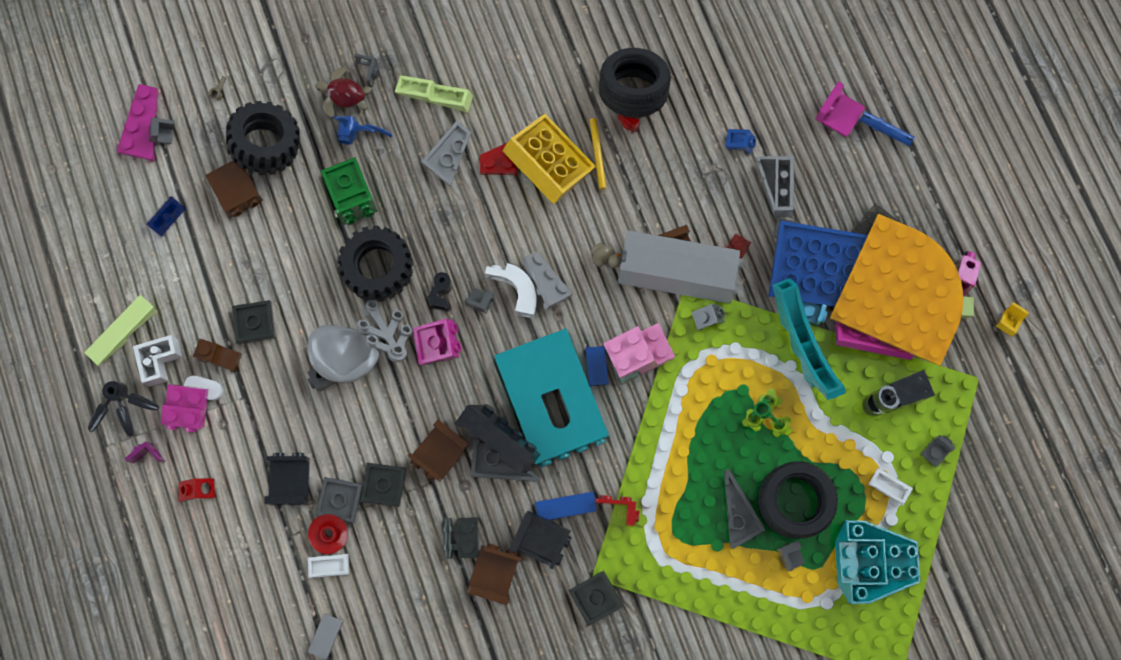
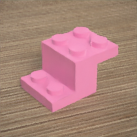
M659 323L643 331L637 326L603 343L620 379L636 371H639L642 375L676 358Z

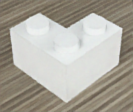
M172 335L133 346L141 382L149 387L168 382L164 363L183 358L179 341Z

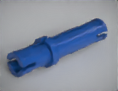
M867 111L863 113L862 118L859 120L874 128V131H880L908 147L915 138V136L885 122L884 118H878Z

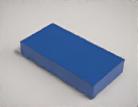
M605 346L585 348L589 386L609 385Z

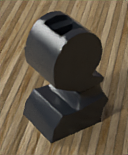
M440 272L434 277L435 287L431 288V292L428 295L429 305L431 309L449 311L447 300L440 298V296L451 292L452 283L447 273Z

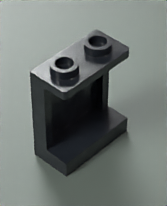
M527 511L509 550L515 553L519 551L549 565L550 569L553 570L555 565H560L564 557L561 551L563 547L568 548L572 539L569 536L571 530L531 511Z

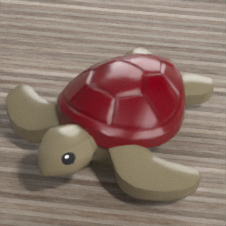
M344 67L336 69L331 74V82L329 84L320 81L315 85L319 92L329 95L323 103V109L330 118L335 116L334 104L344 108L358 105L361 110L367 109L366 102L363 100L365 95L371 92V87L365 86L361 88L356 82L342 78L347 72V69Z

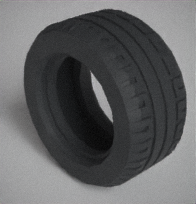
M625 48L616 51L607 57L601 66L599 79V95L601 100L614 113L624 117L641 118L654 114L667 101L671 81L670 69L659 55L647 49ZM626 77H638L652 85L642 89L629 88L620 84L618 80Z
M804 461L788 462L773 469L766 475L758 491V508L763 521L766 522L765 524L778 535L790 539L809 538L824 531L832 523L838 509V494L834 487L835 484L829 478L830 476L817 465L815 466ZM800 479L807 482L814 489L817 495L818 506L815 514L808 521L794 522L787 519L781 513L777 505V493L785 480Z

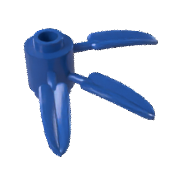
M333 116L334 119L339 121L337 137L338 142L342 144L352 145L358 131H377L392 137L390 132L380 127L368 124L358 125V122L352 116Z

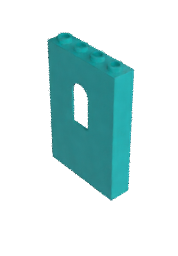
M567 328L494 355L525 439L533 443L537 447L536 450L541 454L535 461L536 466L545 467L550 465L553 459L563 460L570 457L569 453L577 451V453L588 450L587 446L595 443V446L606 443V439L609 438L608 431ZM556 389L560 390L570 416L569 424L561 429L552 425L541 395Z

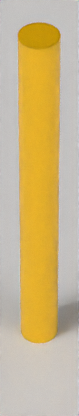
M591 118L589 121L599 189L605 190L607 187L597 119Z

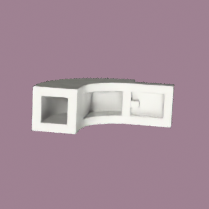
M507 263L505 270L497 265L487 266L485 271L486 278L506 282L516 289L518 293L515 309L516 315L534 319L537 297L534 284L529 276L517 266Z

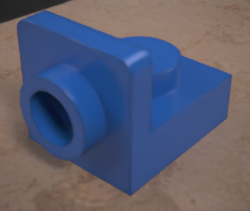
M728 129L725 147L727 149L746 150L748 154H752L753 148L756 146V137L752 132L747 129Z

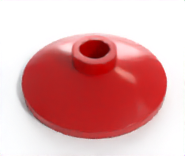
M321 515L312 521L308 529V540L311 546L323 554L338 552L344 547L348 539L347 526L336 515ZM330 529L333 535L328 536L326 530Z

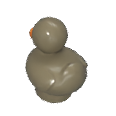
M598 243L591 249L593 254L592 261L596 266L602 267L607 262L612 268L620 266L621 254L614 255V249L611 246Z

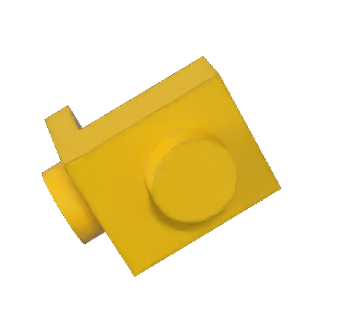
M1013 302L1002 313L996 327L1013 337L1029 312Z

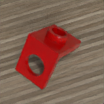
M194 478L179 482L180 502L193 499L215 498L214 478ZM203 483L209 485L210 490L208 494H204L201 491Z

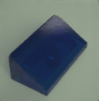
M169 196L145 224L162 237L186 208L172 196Z

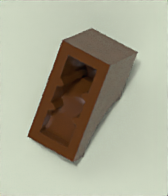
M199 339L193 357L201 362L236 372L242 356L240 352L203 339Z

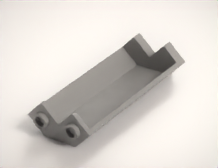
M627 230L618 283L731 303L732 296L736 297L738 285H735L737 272L741 270L743 259L739 258L740 250Z

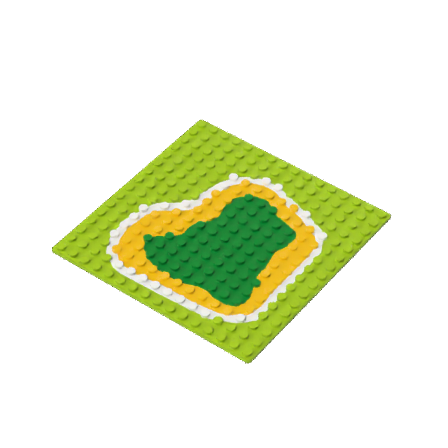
M681 295L667 339L676 358L660 365L617 497V500H620V497H631L632 501H636V510H639V522H635L634 527L626 526L627 506H614L593 576L604 570L614 586L834 660H907L973 405L978 378L943 366H937L915 357L912 360L838 346L835 342V332L810 324L825 359L846 390L845 394L835 399L827 400L816 387L812 388L805 381L801 361L792 351L789 333L781 325L779 314L732 299L731 303H724ZM710 304L719 305L723 309L725 323L697 330L692 315L693 311ZM921 370L925 371L935 396L921 403L876 417L869 416L863 410L862 404L866 396ZM769 389L775 390L777 397L782 399V404L776 406L772 414L776 418L789 417L791 419L790 428L792 432L790 435L783 434L775 437L772 428L773 421L770 418L765 419L761 423L759 431H754L753 428L745 427L742 424L743 419L747 416V411L749 409L754 410L755 404L759 402V397L766 394ZM938 435L946 436L952 441L955 449L949 452L938 467H934L920 453L934 437ZM792 461L809 462L823 469L830 476L829 478L832 479L838 494V509L832 523L821 533L804 539H790L772 531L765 524L766 522L763 521L758 508L759 504L757 503L758 491L766 475L778 466ZM878 467L913 488L904 505L869 485ZM730 469L765 528V531L732 550L729 541L724 472ZM800 479L785 480L778 490L777 505L787 519L794 522H806L815 514L818 506L817 495L807 482ZM844 521H866L918 541L920 583L870 604H849L837 583L835 541ZM794 541H799L801 545L799 551L805 563L794 568L792 571L786 572L777 549Z

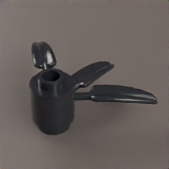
M110 381L102 389L103 396L107 400L104 405L99 404L89 422L88 430L93 432L98 427L109 410L107 406L110 401L118 402L119 408L116 409V413L123 430L128 436H132L134 432L126 406L122 405L121 400L127 398L128 403L148 410L156 411L160 407L155 402L135 393L128 395V388L124 383Z

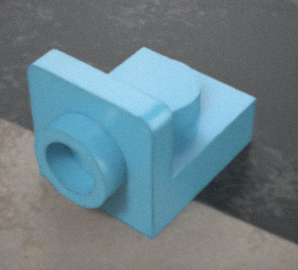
M802 302L809 324L818 326L821 322L825 321L828 313L825 311L827 305L822 304L819 306Z

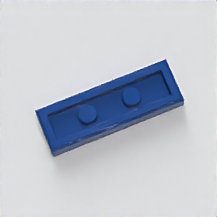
M593 492L535 502L537 515L548 520L597 512Z

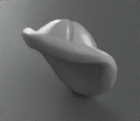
M336 325L320 326L311 333L308 339V355L314 369L325 379L338 383L354 382L365 376L377 363L380 350L366 346L365 340L370 334Z

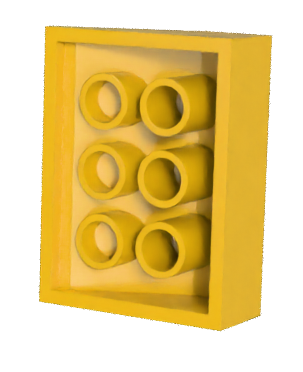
M543 114L513 136L502 150L553 204L564 197L596 167L546 114Z

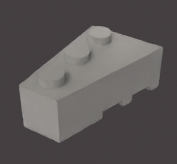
M794 156L756 157V166L773 216L793 217Z

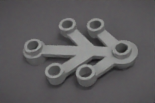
M374 300L365 302L362 310L363 314L373 318L378 327L376 329L369 326V322L364 319L358 321L357 330L361 333L370 334L365 340L366 346L386 352L388 358L393 362L404 360L407 355L404 344L406 339L410 337L412 328L409 325L401 326L399 331L400 337L397 343L393 338L398 323L402 321L403 313L399 310H394L391 315V322L387 328L378 312V303ZM378 338L385 340L387 344L379 342Z

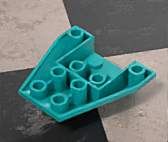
M844 521L835 541L837 583L849 604H870L920 583L918 541L866 521Z

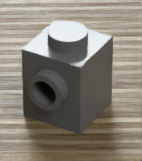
M314 368L307 372L310 377L307 380L312 389L316 388L321 392L336 383L322 377Z

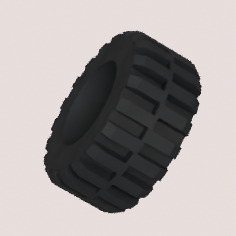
M256 101L254 104L249 102L245 104V107H238L236 113L234 112L230 115L226 125L227 152L231 155L232 161L234 163L238 162V167L243 170L246 168L252 174L257 172L259 175H265V173L273 175L276 174L277 170L279 172L284 171L286 166L289 167L293 163V159H296L298 154L300 129L297 126L296 119L294 117L291 118L292 114L288 110L284 111L282 106L278 104L275 106L273 102L267 101V103H262V101ZM264 129L276 134L280 141L270 147H259L250 143L245 136L254 130Z
M368 226L363 227L362 232L358 233L356 230L352 233L353 237L351 239L349 237L346 238L344 241L345 247L341 246L339 250L341 256H338L337 259L339 274L349 290L355 293L357 297L361 299L366 298L367 301L377 299L378 302H382L386 297L390 300L394 298L393 294L396 292L400 294L403 291L402 287L404 285L407 286L410 282L409 276L411 277L413 274V259L404 239H401L397 232H391L390 228L384 227L380 229L379 226H373V229H369ZM375 249L388 251L393 257V265L386 275L377 279H368L360 274L358 269L359 263L366 253Z

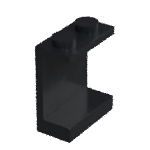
M299 452L292 453V456H285V453H273V456H266V460L270 462L269 494L264 497V504L308 505L310 458L304 456V453Z

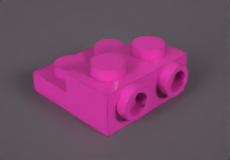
M446 318L413 328L419 365L423 366L438 361L444 362L459 358V352H461L462 348L460 342L456 339L458 326L453 320Z
M174 384L167 385L166 404L162 406L161 424L166 425V429L171 430L185 427L187 432H197V429L203 428L205 426L208 389Z

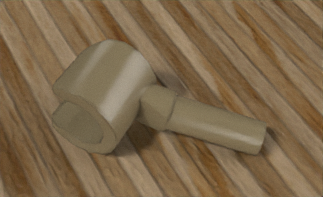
M222 76L216 88L210 89L209 96L211 98L218 92L216 99H222L223 94L221 90L226 80L225 76Z

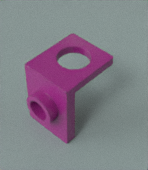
M146 441L143 444L136 445L131 450L132 453L124 458L126 462L135 463L150 451L158 462H165V459L154 445Z

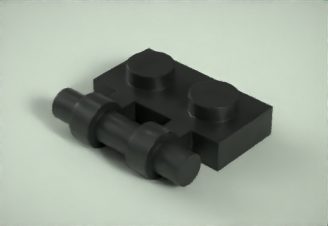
M478 517L458 518V526H452V518H444V526H442V533H444V544L442 545L444 559H452V551L458 550V558H477L479 554ZM458 532V544H452V533Z

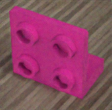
M838 81L815 119L844 137H848L865 107L844 95L842 92L844 84Z

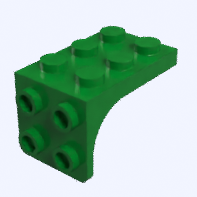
M356 157L321 170L335 205L336 214L343 225L354 224L358 219L363 217L369 218L375 212H378Z

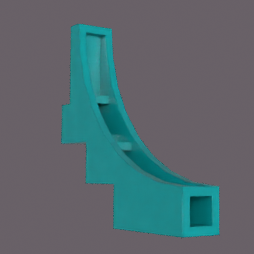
M791 278L773 284L780 322L789 333L793 353L801 361L805 381L812 388L816 387L827 400L835 399L845 394V386L829 366L815 339L804 310L798 285Z

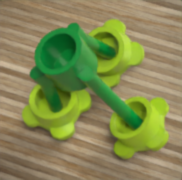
M769 389L766 394L759 397V402L755 404L754 410L749 409L746 418L742 421L743 426L759 431L761 423L765 419L770 418L773 421L772 428L775 437L783 434L790 435L792 432L790 428L791 419L789 417L776 418L772 414L774 408L782 404V399L777 397L773 389Z

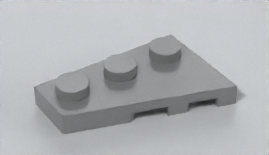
M456 121L421 161L426 168L449 187L470 138L471 131Z
M534 252L522 260L530 279L535 281L538 287L536 289L538 295L542 296L545 302L543 304L545 310L567 300L572 295L567 286L538 252Z

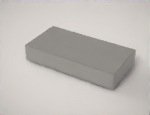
M324 613L308 653L327 660L343 620Z

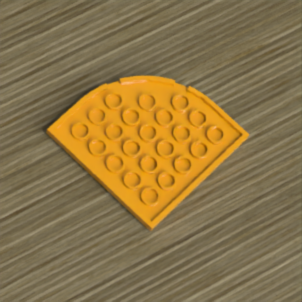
M878 214L830 319L937 366H941L962 316L963 288L961 279L952 259L936 241L912 227Z

